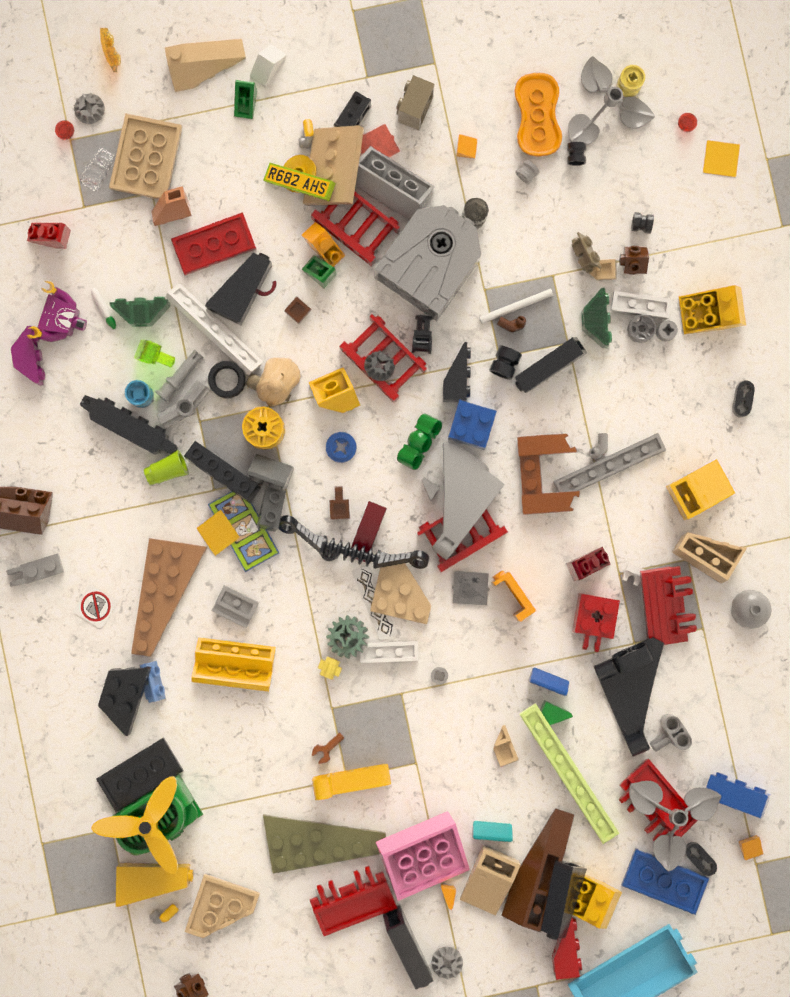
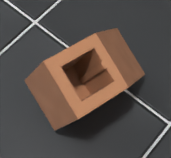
M183 186L164 191L152 210L154 226L192 216L190 204Z

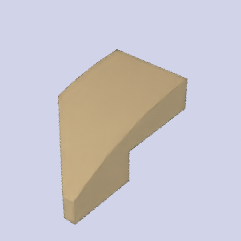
M600 260L599 263L602 268L600 269L595 266L593 271L590 272L596 280H617L616 260Z
M503 725L493 748L500 767L519 760L507 728Z

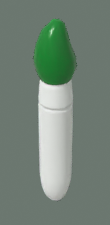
M92 288V296L106 319V323L112 329H116V321L111 316L97 289Z

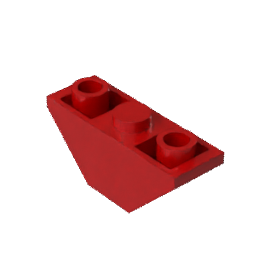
M31 223L27 232V241L56 249H66L71 230L64 223Z

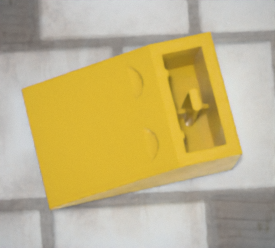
M732 285L679 296L684 334L746 326L742 290L739 286Z
M717 459L666 486L683 520H688L735 494Z
M585 875L573 915L599 929H607L622 892L604 882Z

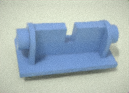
M157 661L141 664L140 668L152 667L147 680L149 685H146L144 690L146 700L148 699V702L151 703L166 699L165 688L162 685L160 668L157 665Z

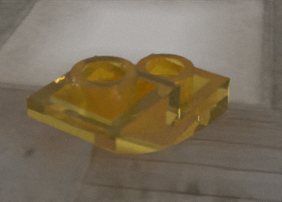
M100 28L101 45L104 55L113 72H117L118 66L121 65V56L114 47V36L111 35L108 28Z

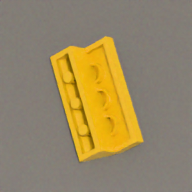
M198 638L191 682L269 692L276 647Z

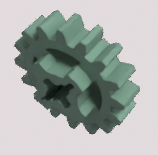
M346 615L345 620L338 617L339 622L333 621L334 627L328 628L331 635H327L326 638L331 641L327 645L333 647L331 651L337 653L341 658L344 655L349 659L350 654L357 657V651L363 653L364 651L361 647L368 646L364 642L365 639H369V636L365 634L368 628L363 627L364 623L361 620L358 622V618L355 616L352 620L348 615ZM353 625L357 627L359 632L354 631ZM337 642L342 643L343 649L338 646Z

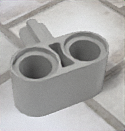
M672 714L664 715L660 721L664 733L650 742L652 749L657 752L669 743H672L681 750L689 749L692 745V738L680 719ZM674 719L675 726L668 729L666 726L667 721ZM684 735L686 737L685 743L678 745V737Z

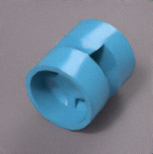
M134 380L126 386L125 397L134 406L145 408L153 402L154 392L145 382Z

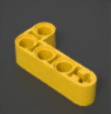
M380 764L318 775L312 778L315 800H324L336 794L390 785L391 778L388 764Z

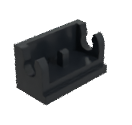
M355 91L333 126H358L372 106L371 99Z

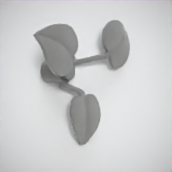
M594 56L589 58L581 73L582 85L588 92L598 90L600 93H606L603 99L605 104L591 120L585 114H577L572 117L568 124V134L571 142H584L586 145L594 142L599 135L600 129L593 122L607 106L615 107L617 104L619 105V109L622 110L620 119L628 128H640L655 118L652 110L640 99L627 97L623 101L622 90L618 87H609L612 83V73L609 68L599 62Z
M641 781L631 783L629 786L630 800L637 811L650 815L657 807L669 814V820L674 825V828L669 836L661 835L654 841L653 853L667 871L673 870L680 864L686 852L684 839L680 836L673 837V834L679 829V826H684L687 823L688 811H690L694 819L706 821L716 812L722 796L708 788H693L684 797L685 804L688 806L685 811L679 809L671 811L658 804L663 799V792L657 783Z

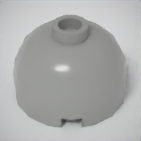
M745 590L737 594L733 599L731 614L735 622L740 626L749 629L759 628L770 619L772 612L771 603L761 592Z

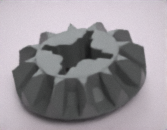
M381 350L372 352L364 362L366 373L374 380L385 381L394 373L393 359L389 357L388 353H382ZM378 362L380 364L385 363L383 369H381V367H374L377 365Z

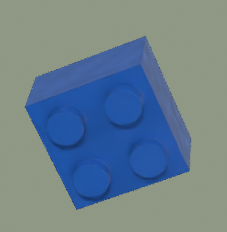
M459 400L448 439L485 450L497 411Z

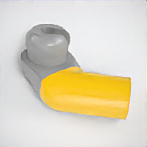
M306 119L303 121L305 138L298 139L300 148H309L314 135L312 120Z
M172 903L163 913L160 914L158 910H154L149 917L153 920L154 924L168 922L179 909Z

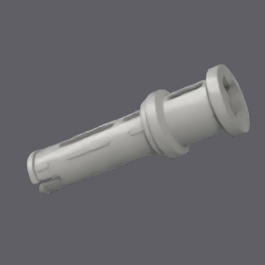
M193 350L172 377H167L165 379L166 382L155 393L168 403L173 393L180 389L182 381L204 357L200 353L198 354L196 350Z

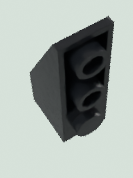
M464 342L443 380V402L466 401L467 397H470V386H467V378L471 376V367H467V359H471V347H467V342Z

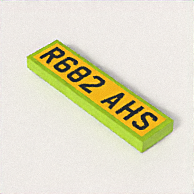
M269 163L263 179L266 183L328 202L336 184L333 181L273 163Z

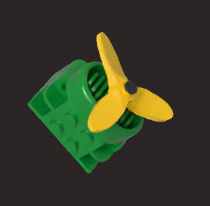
M179 774L175 777L166 778L156 789L111 817L96 821L91 829L97 835L116 838L118 844L132 855L138 856L151 852L155 860L166 872L176 874L178 862L168 840L173 841L181 836L184 829L202 816L203 812Z

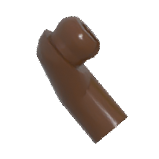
M501 316L497 325L513 333L525 327L526 318L518 316L516 319L509 321Z

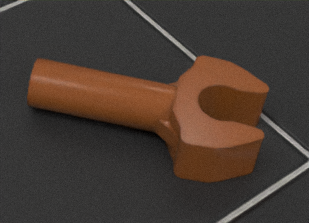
M340 732L325 746L317 744L314 747L312 756L316 755L319 751L324 753V757L319 760L318 764L326 763L330 760V751L345 738Z

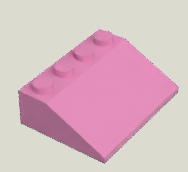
M448 811L376 842L398 901L470 870L456 823Z

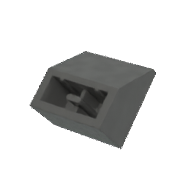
M256 453L247 475L251 477L250 480L263 485L264 482H267L271 488L277 490L284 488L287 490L294 467Z

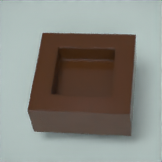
M296 296L284 312L300 324L309 314L311 308Z

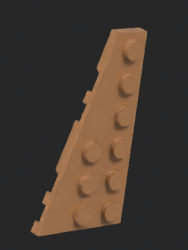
M149 538L131 654L149 657L153 655L207 547Z

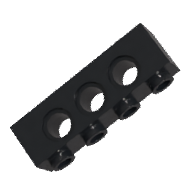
M194 441L184 455L190 463L249 504L261 489L256 482L250 480L249 477L197 441Z

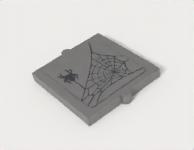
M455 571L454 585L452 586V589H454L453 603L487 605V595L490 590L488 587L489 573Z

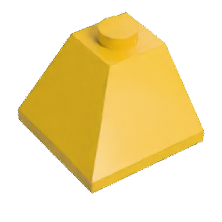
M344 367L308 382L318 406L321 408L345 413L361 406Z

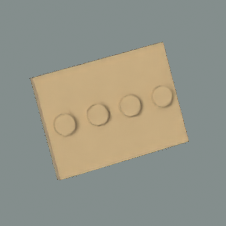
M125 113L109 188L111 190L160 199L164 191L169 190L183 128L182 125Z
M358 125L314 129L310 159L315 163L316 176L333 181L336 184L329 202L304 194L303 204L307 206L353 204L364 132L363 127Z

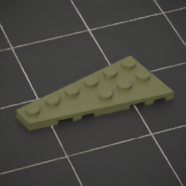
M263 814L273 874L379 855L376 842L386 838V833L382 831L357 829L348 826H337L328 823Z

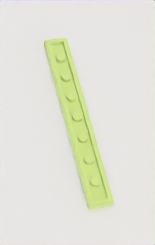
M536 703L521 712L519 715L601 842L604 844L620 834Z

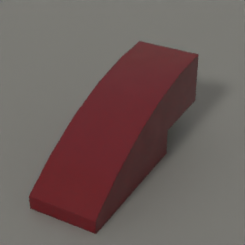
M368 501L351 549L355 544H358L359 551L365 546V552L368 553L374 544L387 510L386 507Z

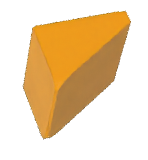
M459 134L456 157L475 159L477 139Z
M755 835L738 841L744 860L763 855L759 836Z
M441 884L448 908L452 910L456 888L455 886Z

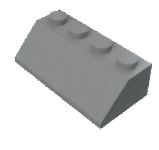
M371 146L359 158L355 187L363 190L372 198L379 200L388 208L393 209L409 220L418 209H422L435 188L429 182Z

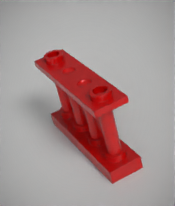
M354 192L353 198L356 202L339 223L336 222L334 224L329 220V216L338 205H328L321 212L316 209L313 211L311 219L323 227L329 234L370 266L376 262L375 250L391 230L397 234L400 232L399 222L391 216L388 218L356 192ZM364 207L371 214L355 234L349 236L344 232L346 225L358 210ZM378 218L386 226L369 247L366 246L364 248L359 244L360 238Z
M371 314L369 317L373 323L353 343L347 344L344 341L339 348L395 403L399 399L398 389L419 369L423 373L427 371L425 367L426 362L420 356L416 358L384 326L386 323L379 315L375 317ZM378 328L386 337L368 355L380 350L382 352L393 342L400 349L391 358L393 359L394 366L405 355L414 363L396 382L390 385L385 381H377L369 377L364 368L367 356L361 358L356 353L358 348Z
M486 509L481 516L490 530L488 531L490 534L483 538L473 526L469 531L473 538L471 546L466 547L460 543L456 548L457 550H455L457 554L451 558L449 557L447 560L436 553L440 559L438 560L440 564L437 565L439 571H445L508 533L505 526L501 528L499 525L496 526ZM443 517L432 524L426 522L418 527L420 529L417 532L418 536L424 533L432 547L437 539L431 528L440 523L443 526Z

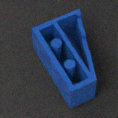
M716 772V775H710L706 788L714 790L722 796L719 801L720 804L760 819L764 816L771 796L766 793L765 789L757 786L753 789L746 786V782L735 779V782L728 780L727 775Z

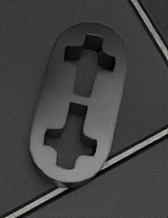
M748 380L740 382L735 389L732 411L737 417H745L752 410L755 387ZM747 385V389H750V392H747L745 397H743L744 391L741 390V387ZM742 401H744L743 407L746 408V411L740 413V409H737V406H740Z
M690 842L686 845L685 855L697 869L706 876L715 874L717 864L703 847L696 842ZM692 847L694 849L699 848L697 849V853L700 855L699 858H697L694 854L690 856V854L692 853L690 849ZM703 860H705L708 864L711 863V870H703L705 868V866L702 864Z

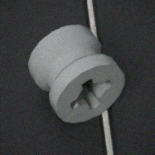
M525 160L523 166L518 168L515 173L523 182L530 184L532 178L537 176L540 171L532 162Z
M670 320L662 322L656 329L658 339L664 342L672 340L678 332L677 325Z

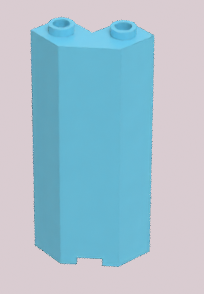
M670 924L570 982L568 986L574 997H658L698 973L694 966L697 962L691 953L687 954L680 942L683 938L677 928L673 930Z

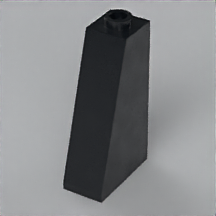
M253 252L207 301L205 307L242 326L272 267V263L269 260L270 257L263 253L258 255Z
M572 337L515 376L517 380L515 384L521 392L528 393L586 355L587 351L577 337Z
M555 861L541 931L547 933L546 937L553 940L566 938L587 868L571 862Z
M399 904L397 909L383 914L386 931L415 989L423 988L433 982L432 973Z

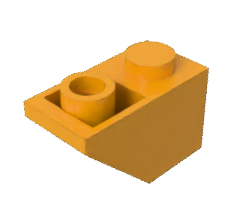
M316 222L302 234V237L323 261L334 267L345 256L328 232Z

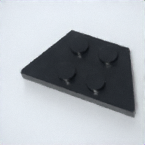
M150 666L144 668H114L108 671L98 707L125 736L131 734L152 668Z

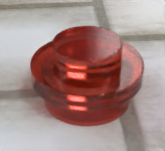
M684 113L678 119V126L684 132H691L697 126V118L692 113Z
M62 120L56 124L55 133L60 139L68 140L74 135L75 129L71 122Z

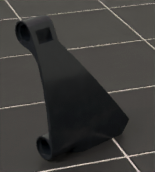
M654 637L615 653L611 659L593 666L633 757L650 749L643 730L664 642Z

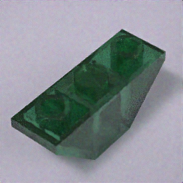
M601 288L581 311L582 331L602 348H607L609 343H612V333L608 331V324L611 322L610 312H607L609 293H606L605 288Z
M139 297L134 298V301L119 298L115 299V302H109L110 307L132 327L153 326L171 307L169 300L165 299V297H154L153 300Z

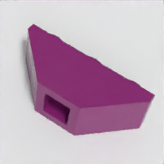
M27 326L11 347L13 367L35 384L42 386L43 380H45V372L40 364V361L43 360L42 352L38 349L37 343L40 342V339L38 337L29 339L27 335L34 336L35 333L32 329H28L32 326Z

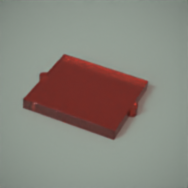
M386 124L363 135L361 155L370 146L387 157L400 152L394 141V136L391 135Z

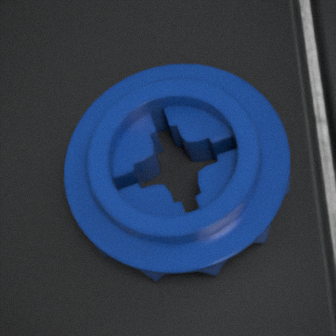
M346 432L334 433L326 442L327 455L335 462H347L356 453V442ZM336 441L341 444L348 442L347 446H345L347 454H344L342 451L335 452L338 448Z

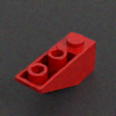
M576 918L571 919L566 938H558L552 953L553 971L556 980L580 977L579 971L582 970L581 958H577V951L580 950L578 938H575L574 931H577Z

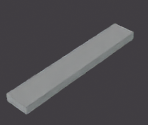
M656 433L553 481L557 492L579 491L664 452L666 448L659 433Z

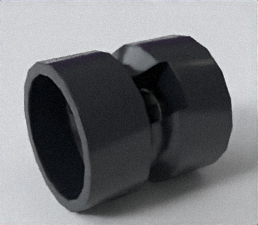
M499 345L495 355L497 360H493L489 371L501 378L512 380L516 371L514 366L519 364L522 354L512 348Z

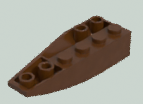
M0 487V528L42 535L49 522L53 492L22 487Z
M557 808L554 809L520 865L508 892L501 916L522 927L541 933L555 861H563L574 814Z

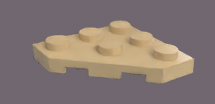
M403 563L380 568L370 611L427 624L431 604L407 565Z
M204 874L185 932L205 938L211 933L253 914L260 893Z

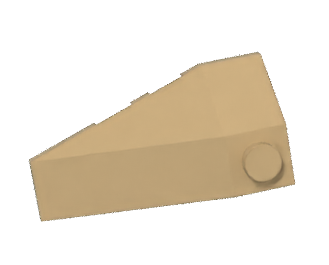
M242 39L185 43L165 47L167 63L175 92L193 89L208 78H213L220 71L227 70L246 59Z

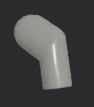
M599 433L598 444L589 450V456L595 460L600 459L608 451L607 433Z

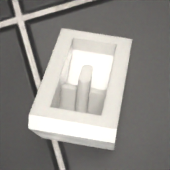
M270 44L258 53L249 76L266 87L287 55Z

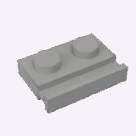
M224 585L211 611L247 628L259 602Z

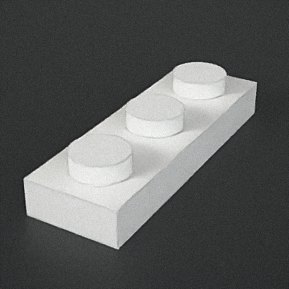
M614 291L611 311L634 315L645 314L654 318L669 319L672 299Z
M418 641L367 643L368 646L361 647L364 652H360V663L419 661Z

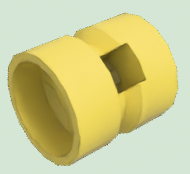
M629 65L622 70L617 81V87L622 90L624 97H634L639 93L645 81L644 70L637 65Z

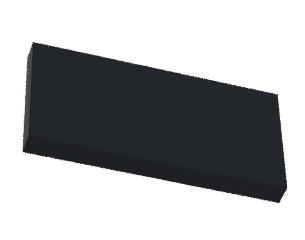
M163 737L99 776L96 780L115 812H118L157 788L166 778L175 777L184 770Z

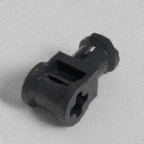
M416 315L417 325L416 330H414L412 353L417 351L431 354L432 331H430V321L432 316Z

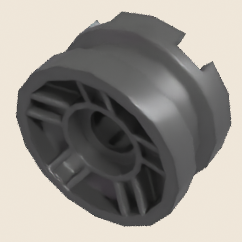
M637 315L628 324V336L634 342H647L656 333L655 321L649 315ZM644 325V332H640L638 327Z

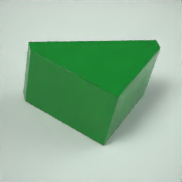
M235 80L234 117L253 119L257 97L255 82Z
M315 255L302 268L309 277L324 289L337 275L336 269Z
M545 700L540 708L549 725L573 717L569 711Z

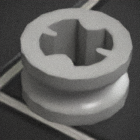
M437 667L433 669L431 679L437 685L444 684L448 679V672L443 667ZM439 670L440 673H445L443 681L435 680L434 675H436V671Z

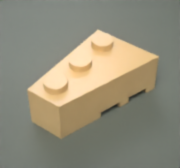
M687 532L681 536L672 553L722 584L729 580L747 548L711 540V538Z

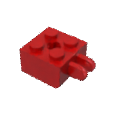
M578 593L572 632L584 634L583 650L588 648L590 635L596 636L593 647L594 652H599L602 637L614 639L620 600ZM595 611H598L600 618L597 619L598 621H595V618L592 617V613L595 614Z

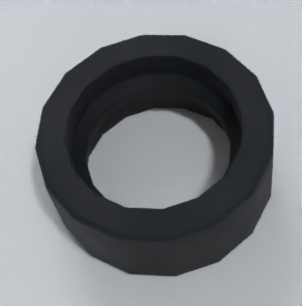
M221 361L210 369L208 384L217 396L233 398L243 391L245 375L236 363ZM231 369L236 372L238 383L234 389L223 391L217 387L216 375L220 370Z

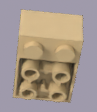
M482 845L460 900L496 916L520 868L519 860Z

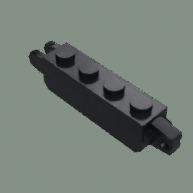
M85 395L80 402V406L90 413V420L154 455L161 453L162 450L170 454L178 450L177 445L168 440L169 436L165 434V429L158 425L155 428L148 425L149 420L141 416L138 419L131 416L132 411L123 406L120 410L114 406V401L106 397L102 400Z

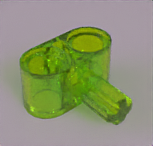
M140 340L134 356L135 359L153 365L158 362L167 367H172L175 363V357L161 352V345L148 340Z

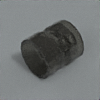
M471 198L465 203L461 217L464 219L469 218L474 222V226L479 229L484 225L488 216V205L481 198Z

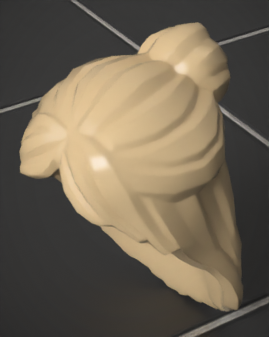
M270 358L265 363V368L257 384L256 391L258 398L265 401L269 406H277L283 403L291 390L300 381V370L292 359Z

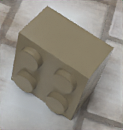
M413 75L411 81L407 80L404 87V98L400 97L396 106V115H398L399 123L420 130L434 97V83Z

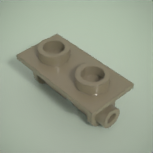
M577 232L579 238H574L571 246L577 257L583 254L578 259L583 271L590 273L595 266L601 269L600 257L592 248V240L589 236H584Z

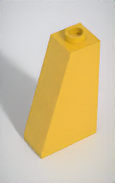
M120 863L116 867V907L187 888L190 882H193V870H190V864H178L177 873L170 874L158 863Z

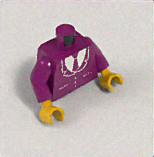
M44 281L50 285L49 290L41 288V290L52 295L48 294L38 327L32 326L28 328L34 331V336L27 335L29 339L38 337L40 340L56 342L65 339L67 336H72L74 329L84 331L87 326V320L78 318L80 310L76 308V302L67 292L54 287L52 282Z

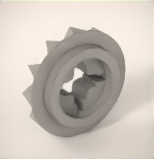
M91 92L76 98V103L73 105L76 117L81 122L87 124L99 121L105 111L102 99ZM86 102H88L91 106L94 105L91 108L92 114H90V112H88L87 110H84L86 108Z
M442 947L434 953L432 968L440 978L448 980L449 978L456 977L462 970L463 959L455 948ZM443 956L448 961L453 960V962H451L452 970H450V968H448L447 966L442 967V965L444 964Z

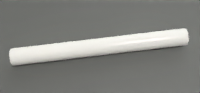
M548 289L480 316L481 324L552 297L553 292L551 289Z

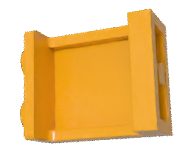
M500 571L492 577L494 581L491 584L496 586L504 581L522 607L513 614L517 621L521 622L536 612V609L510 572Z

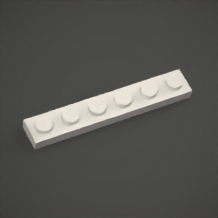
M181 284L167 292L165 297L245 373L251 375L262 365L263 361Z

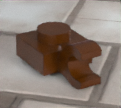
M335 486V500H329L330 520L350 519L349 499H343V486Z

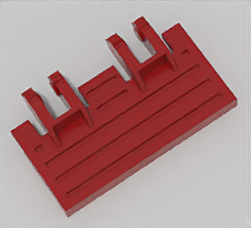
M680 566L640 571L647 638L654 637L664 642V645L688 642L687 633L697 631L696 625L679 626V623L696 619V614L693 613L677 615L678 613L685 612L683 596L693 594L692 588L675 589L676 585L688 584L692 581L690 576L672 578V576L681 575Z
M645 759L619 784L626 791L619 798L621 803L626 802L630 798L629 786L631 783L652 781L657 783L663 792V799L658 804L671 811L674 809L685 811L688 807L682 797L649 759ZM632 803L627 807L629 813L635 810ZM657 807L652 814H644L650 821L644 829L647 834L652 832L659 824L663 827L654 835L653 841L659 836L671 832L674 828V825L669 820V814ZM688 811L687 823L684 826H679L673 837H682L698 821L691 816L690 811Z
M366 866L365 873L369 878V882L364 884L358 870L354 871L359 889L357 890L354 882L338 888L340 897L333 880L328 881L329 889L333 895L328 898L321 884L317 885L322 904H320L318 897L309 900L323 936L397 909L383 871L375 874L378 881L376 882L370 866Z

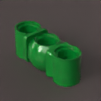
M426 413L418 418L415 425L417 430L410 433L407 440L408 445L404 444L397 455V461L412 470H417L425 457L422 453L430 449L432 445L431 438L435 439L442 429V422Z

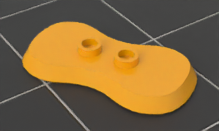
M530 73L524 75L517 81L515 86V97L521 110V124L517 135L518 144L521 150L528 155L547 156L555 153L562 142V132L555 116V108L559 98V86L555 78L549 74Z

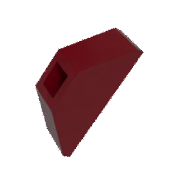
M600 547L566 563L573 581H579L610 565V561L604 548Z

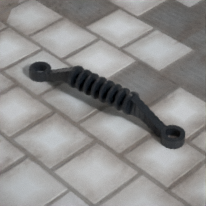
M284 515L280 518L278 527L280 531L286 534L296 532L321 555H323L325 550H328L329 557L333 552H335L336 559H338L340 554H343L344 561L348 556H350L351 563L358 558L359 565L363 560L366 561V567L373 562L374 569L408 562L417 569H424L429 563V555L424 551L416 550L390 555L378 550L374 555L373 548H370L368 553H366L365 546L360 551L358 550V544H355L351 549L350 542L345 547L343 546V540H340L336 545L335 538H332L329 543L327 536L314 534L292 516Z

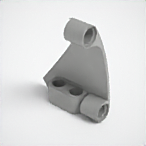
M456 441L443 443V533L432 547L445 560L451 556L505 485L489 472V468L485 463Z

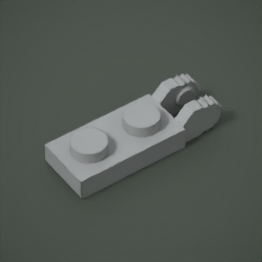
M57 553L22 564L20 567L7 570L6 573L7 575H14L21 571L24 578L9 582L12 587L63 573L64 569L60 556Z

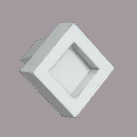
M626 563L623 569L622 580L627 581L629 576H633V585L638 586L641 581L640 571H644V569L631 563Z

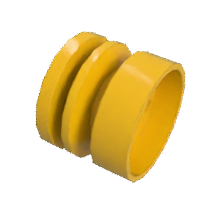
M263 406L256 407L247 413L242 423V430L246 440L255 448L270 450L278 446L284 439L285 424L276 411ZM261 423L263 425H266L267 431L264 432L263 430H261L259 432V425Z

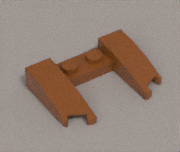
M568 434L517 437L521 467L523 515L574 510L570 505L574 496H580V491L543 493L540 456L577 453L576 447L570 448L565 439L568 437Z

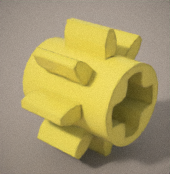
M329 656L326 657V660L321 659L318 665V669H321L320 675L333 680L334 676L339 677L342 667H339L340 661Z

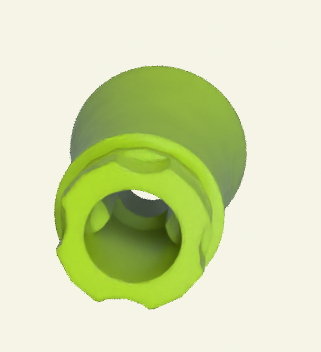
M179 450L143 469L149 485L160 484L167 480L189 475L187 464Z

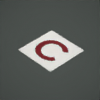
M270 268L255 299L267 308L288 282Z

